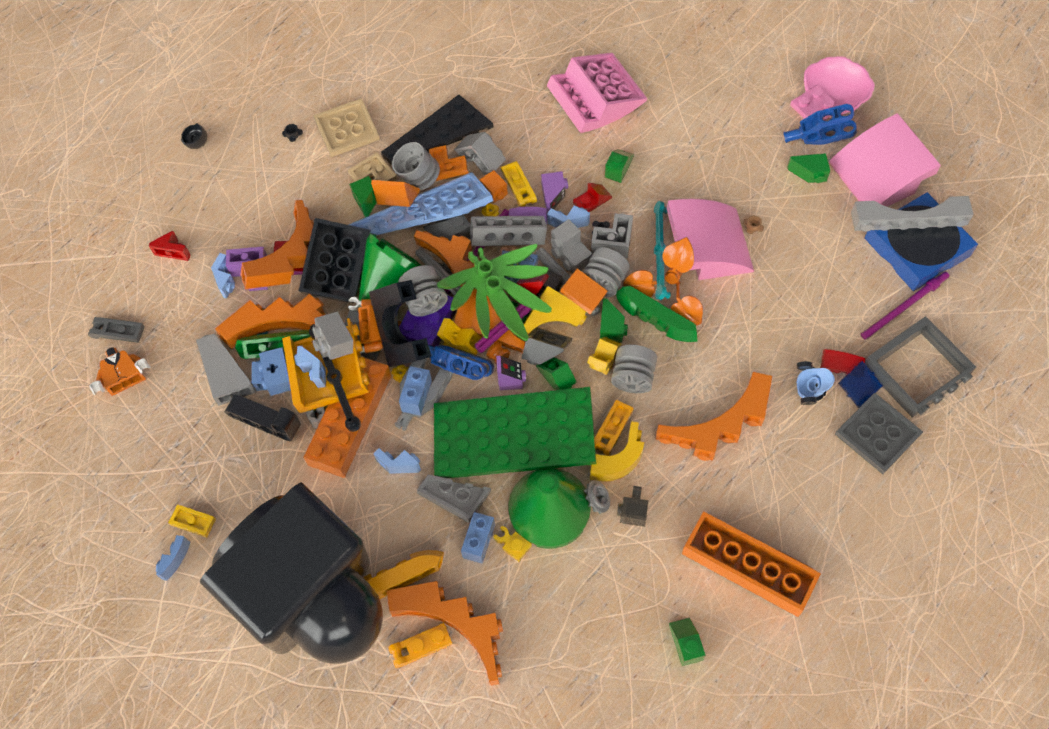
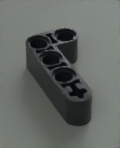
M236 394L224 411L235 420L289 442L292 441L301 425L297 415L287 408L281 407L279 411H276Z

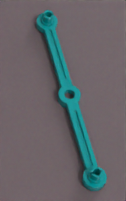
M658 201L654 207L656 218L654 254L656 255L657 271L655 298L662 300L664 297L669 299L671 296V292H667L665 287L664 261L662 258L666 247L663 236V213L667 214V207H664L665 204L662 201Z

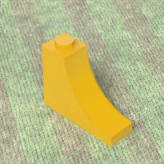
M547 286L540 299L552 308L551 312L545 313L532 309L524 322V327L527 334L546 322H563L577 327L586 320V311L567 297Z

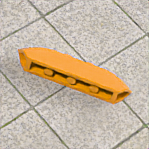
M437 550L418 551L410 554V560H402L394 568L389 570L383 569L375 577H372L370 573L363 578L374 588L379 598L382 599L387 596V590L406 587L439 571L443 563L444 552Z

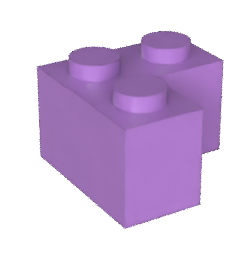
M264 247L226 250V267L232 277L241 276L242 262L257 260L267 256ZM268 287L252 288L249 291L268 290Z

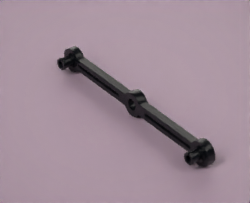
M312 324L309 329V335L312 339H315L313 333L315 324ZM328 356L324 357L323 360L328 371L326 378L334 386L346 416L345 427L348 431L355 432L361 427V421L352 412L341 384L342 374L339 370L335 369L333 361Z

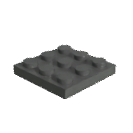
M874 393L836 431L835 435L881 474H884L921 436L923 431Z

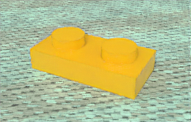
M177 504L168 523L171 526L207 538L216 518Z

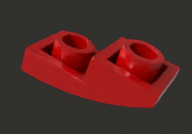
M824 349L820 368L829 369L836 374L842 372L860 378L863 377L866 358L846 352Z

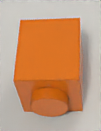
M494 170L480 179V182L492 195L493 203L502 200L508 194L507 183Z

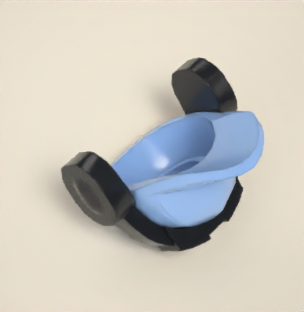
M803 361L797 363V369L802 370L796 381L798 394L802 397L800 399L801 405L816 404L823 396H826V391L833 386L835 377L829 369L813 367L812 362Z

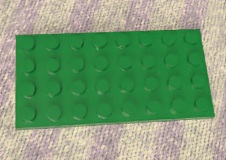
M590 387L434 403V476L448 479L596 464Z

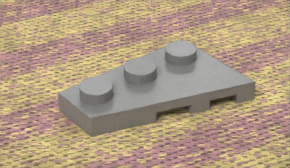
M429 474L417 489V494L468 523L471 521L473 513L478 511L491 492V488L488 487L479 488L470 483L461 484L453 482L452 479Z

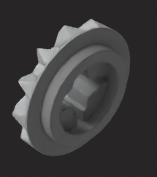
M596 480L588 483L587 488L584 490L587 494L585 499L589 502L588 506H592L593 511L599 514L606 512L610 507V497L607 489L601 482Z

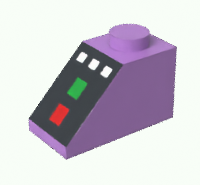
M562 171L541 174L543 196L548 212L551 208H556L565 197V189H568L567 178L563 177Z
M496 356L499 390L523 389L522 382H526V371L521 370V363L503 356Z

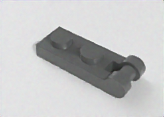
M94 317L92 322L93 328L89 330L88 336L95 339L106 338L139 343L145 326L139 322Z

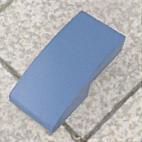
M176 535L175 541L170 546L171 554H162L161 560L157 562L156 575L162 580L167 581L176 572L185 558L191 543L186 537Z

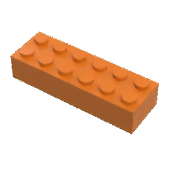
M364 358L366 362L364 373H367L370 384L367 385L369 393L348 399L354 416L358 417L361 421V427L355 432L348 431L345 427L346 416L340 401L328 405L303 457L308 466L342 478L346 477L392 376L388 365Z
M704 511L682 552V555L797 617L803 612L821 575L818 571Z

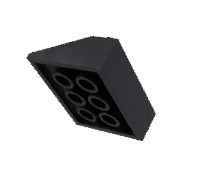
M315 218L298 291L306 295L310 294L315 297L349 302L351 297H356L364 263L366 240L371 230Z

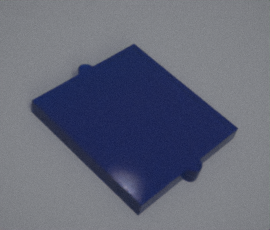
M863 361L858 363L838 383L846 392V396L850 397L858 408L883 386L874 376L875 373L871 372Z

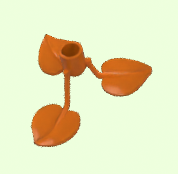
M684 237L679 241L671 243L664 249L662 258L665 265L669 267L664 277L669 284H676V299L678 302L671 306V310L695 323L697 326L702 324V303L698 298L691 295L680 299L681 282L679 280L682 274L688 272L694 264L693 247L688 237ZM638 270L631 273L625 279L623 286H632L651 298L655 293L654 285L657 284V280L653 281V275L650 271Z

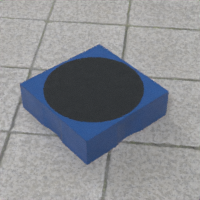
M926 192L898 210H927L936 207L939 203ZM946 226L943 228L927 227L924 229L908 228L905 230L889 229L886 231L870 230L867 231L864 238L882 258L891 264L895 272L913 292L941 272L951 269L969 258L978 246V243L962 227Z

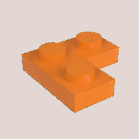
M446 145L429 149V153L437 160L440 167L436 181L469 173L465 155L449 159Z

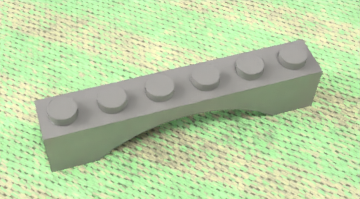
M969 196L949 197L936 207L921 211L896 210L881 205L876 201H856L851 211L854 230L864 232L870 230L886 231L889 229L905 230L908 228L924 229L927 227L943 228L946 226L962 227L968 225L974 215Z

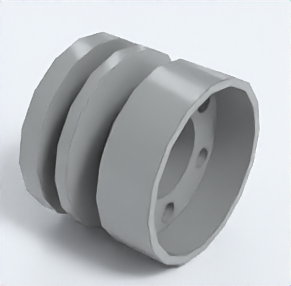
M417 142L403 145L393 157L392 168L395 173L404 179L406 183L418 187L420 190L430 187L438 178L440 172L439 163Z
M601 247L594 251L583 273L608 291L605 297H613L621 286V281L626 277L630 265L625 257L617 251Z
M423 265L412 268L400 277L399 282L412 280L417 299L406 302L412 315L426 316L438 311L446 304L448 300L446 291L437 287L440 278L436 269L432 266Z
M639 345L619 347L617 349L616 366L613 369L611 383L616 388L629 393L649 392L652 389L653 372L656 368V353L649 348Z

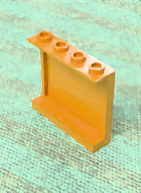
M347 318L348 326L346 328L353 339V353L332 359L335 369L339 370L342 374L341 384L347 399L369 393L367 385L370 384L367 373H364L366 362L360 353L363 351L360 340L357 339V336L360 335L357 324L353 325L350 318ZM290 336L282 338L292 401L298 412L303 413L339 402L335 388L328 382L327 378L326 387L318 388L310 380L309 372L303 373L295 363L297 346H302L321 361L327 375L328 371L320 352L314 348L313 340L315 339L309 337L294 342Z

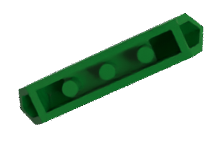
M632 286L622 287L617 291L616 297L620 305L630 315L639 316L642 321L649 322L657 330L666 332L665 336L682 342H698L695 323Z
M309 330L254 335L238 339L235 349L240 358H259V353L281 347L284 350L282 338L290 336L296 342L311 336L309 335Z

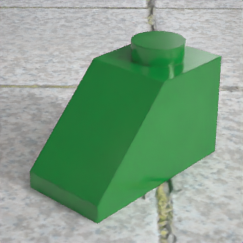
M620 149L612 151L605 165V178L622 183L634 158V154Z
M826 153L790 156L787 166L790 172L808 183L827 182L830 167Z
M369 176L349 184L353 197L365 218L369 217L377 204L371 184L372 180Z
M603 298L600 339L607 337L616 342L623 343V336H627L628 324H624L625 317L605 298Z
M556 357L536 365L540 373L555 390L571 389L577 383L568 363Z
M686 618L669 623L681 665L685 666L703 661L706 655L699 633L691 619Z

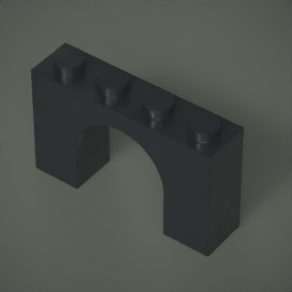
M412 280L394 283L370 291L369 295L387 365L393 367L430 358L431 353L427 338L410 341L403 336L398 326L397 314L399 307L405 302L417 299Z

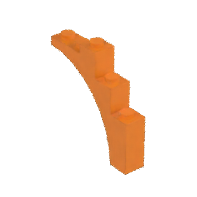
M295 200L293 214L296 228L290 239L280 249L270 255L257 260L242 262L240 275L245 289L290 284L291 276L294 275V268L304 267L314 223L309 218L308 207H305L303 200Z
M416 230L414 234L416 245L437 255L449 267L452 274L474 267L470 260L467 262L468 252L472 251L471 241L468 238L453 235L451 241H449L445 237H436L427 231L421 232ZM473 289L468 301L457 309L454 323L461 329H471L476 318V289Z
M310 294L294 307L289 301L285 302L281 297L276 299L266 309H263L259 304L255 305L249 300L217 326L215 330L219 338L228 347L233 349L238 339L278 329L309 330L310 326L315 324V318L326 314L323 310L324 304L322 301Z
M753 372L749 385L742 397L721 416L692 426L673 427L658 424L655 439L664 444H677L685 449L694 448L693 456L704 461L713 460L718 439L725 443H738L743 422L749 426H762L773 376Z
M438 581L387 590L389 612L392 617L405 615L428 617L441 621L457 630L478 652L486 668L490 685L499 684L498 678L502 677L500 664L495 662V656L499 655L497 643L492 641L500 639L499 633L503 632L502 621L497 619L496 613L470 618V616H474L472 603H468L466 597L442 601L445 600L444 587H440Z

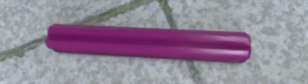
M523 304L515 308L520 318L532 310ZM500 321L489 331L487 339L483 336L475 343L476 350L483 353L509 328Z

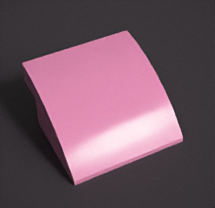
M613 53L572 57L565 74L551 75L547 84L549 90L580 133L592 131L610 124L631 113L647 101V97Z
M898 113L859 135L829 161L830 165L858 201H876L886 207L915 194L920 182L937 174L941 166Z
M704 199L668 201L667 212L674 240L676 242L684 237H688L694 251V264L690 270H696L698 280L754 272L736 208L717 201Z

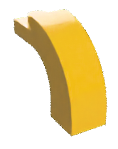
M631 421L628 443L623 451L612 456L596 454V464L591 465L590 480L614 481L633 471L642 457L645 443L640 442L642 430H638L639 422Z

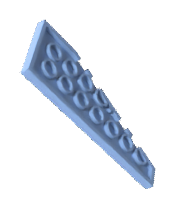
M470 172L417 195L410 207L391 206L349 225L370 229V233L380 235L467 214L476 208L486 206L493 201V198L478 178Z

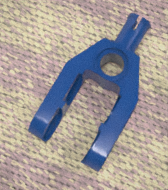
M843 104L816 111L801 120V126L798 129L783 132L785 142L788 143L802 139L805 144L825 145L854 137L857 133V126L851 120L854 117L853 106ZM846 110L851 112L848 116L841 115ZM827 115L832 116V119L829 121L823 120ZM847 126H852L853 130L850 132L844 131V128ZM829 131L836 132L833 136H826V133Z
M429 345L431 363L444 370L472 380L482 379L494 372V364L488 359L445 345L435 347ZM483 363H487L489 365L490 370L488 373L486 366Z

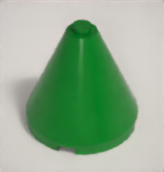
M370 233L366 240L359 301L370 299V291L398 283L400 277L405 272L422 265L383 238L379 242L376 238L377 235Z
M558 468L539 469L526 474L516 483L509 497L508 512L514 530L539 548L554 549L572 543L583 533L590 518L591 506H588L589 502L585 499L587 497L584 491L586 489L585 486L573 474Z

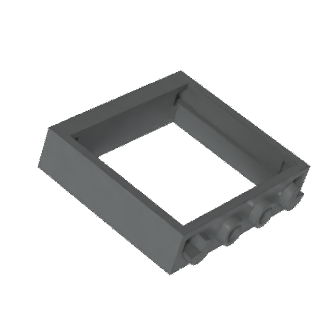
M926 316L869 355L864 366L912 418L918 413L920 415L924 414L930 408V404H938L947 392L949 394L953 393L959 387V383L963 382L965 384L973 377L971 374L976 369V366ZM922 334L960 374L917 404L879 363Z

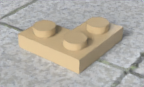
M378 153L348 169V173L354 181L367 176L370 178L374 177L375 180L380 181L397 180V175Z

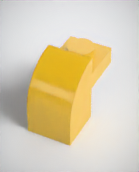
M444 318L437 333L444 341L443 345L477 355L478 351L475 348V343L482 337L473 329H461L450 318Z
M607 337L601 338L595 353L589 356L587 362L590 364L589 368L607 375L615 362L617 349L622 344Z

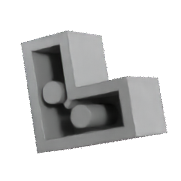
M486 132L467 135L454 149L459 156L465 155L467 162L474 161L484 175L493 170L495 171L506 160L502 151L496 147L491 136Z
M615 213L613 229L594 227L591 253L593 254L597 248L604 247L617 251L625 258H628L633 215Z
M570 219L551 231V252L553 256L563 262V266L567 271L574 273L576 269L580 271L585 269L589 264L592 253L581 242V231Z
M338 311L315 318V327H313L315 340H313L315 350L320 352L322 358L328 356L332 360L353 353V339Z

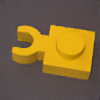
M501 526L500 530L505 535L498 537L494 534V540L500 544L504 543L503 550L520 562L532 547V544L517 532L512 536L509 535L508 529Z

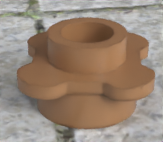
M753 215L743 220L748 234L764 230V226L761 225L762 220L758 216Z

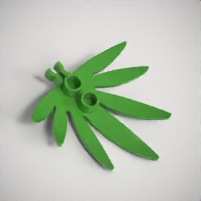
M537 244L513 250L490 261L483 255L482 248L478 249L479 260L477 256L473 255L472 251L468 252V258L474 264V267L452 274L437 283V287L442 289H452L464 284L452 300L450 308L452 311L462 307L470 298L473 289L477 290L476 316L479 328L486 339L489 336L490 313L486 296H488L493 309L501 321L524 341H528L529 338L524 324L503 289L512 298L528 308L545 313H550L552 310L548 304L536 295L504 278L507 276L516 279H528L548 272V267L514 265L529 257L537 249Z

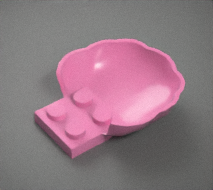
M843 56L826 57L807 67L804 72L806 92L792 100L790 106L804 119L816 111L843 104H850L856 110L871 98L875 84L867 70L860 64L852 62ZM843 111L841 115L850 113V111ZM827 115L823 118V120H826L831 116Z

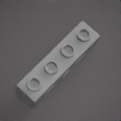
M544 216L471 217L472 246L544 245L547 225Z

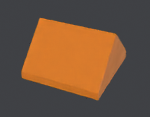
M372 180L371 183L378 205L410 207L420 192V188L406 182Z
M576 269L559 292L591 314L602 302L608 291L582 271Z

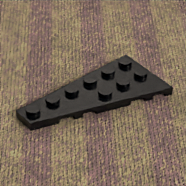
M459 94L381 151V155L392 165L393 157L398 149L407 143L417 142L429 153V149L450 145L463 140V137L479 133L480 130L485 128L488 130L494 128V125Z

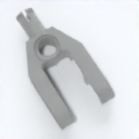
M427 359L412 362L410 366L423 369ZM408 368L406 374L404 375L402 381L400 382V396H401V393H402V390H403V387H404V383H405V380H406V377H407L409 368ZM440 368L430 386L421 416L434 408V403L440 401L452 378V372ZM402 412L397 422H395V426L399 429L402 427V430L405 431L412 417L420 418L421 416Z

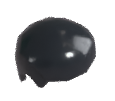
M198 123L190 125L183 130L181 142L190 149H199L207 141V132Z

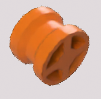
M496 342L489 348L486 357L490 360L493 359L497 365L496 356L509 358L511 352L508 349L502 348V344Z

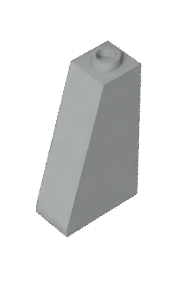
M215 333L205 335L196 340L212 396L218 406L229 403L235 394L245 397L256 393L250 380Z

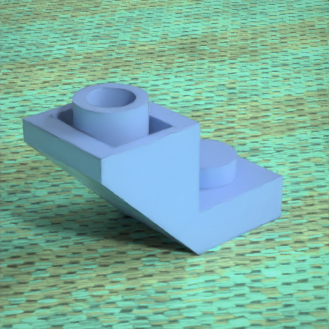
M575 205L567 216L561 211L551 208L547 213V221L549 225L556 228L570 219L577 228L589 225L590 213L584 208H579Z
M219 253L211 269L218 289L222 296L227 299L235 288V282L231 274H228L226 255Z
M297 346V354H295L296 365L300 367L303 373L309 372L310 380L318 388L326 387V369L321 361L304 347Z
M380 448L373 453L376 461L390 474L419 473L421 471L420 460L413 453L409 454L404 450L395 459L388 451L384 453Z

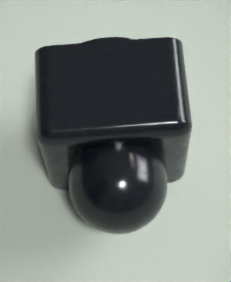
M303 482L296 484L285 495H279L266 501L250 513L224 540L213 558L212 566L200 579V584L259 643L276 654H285L298 644L306 653L319 661L331 664L346 663L365 654L374 645L382 628L383 609L380 598L374 588L363 578L370 565L363 540Z

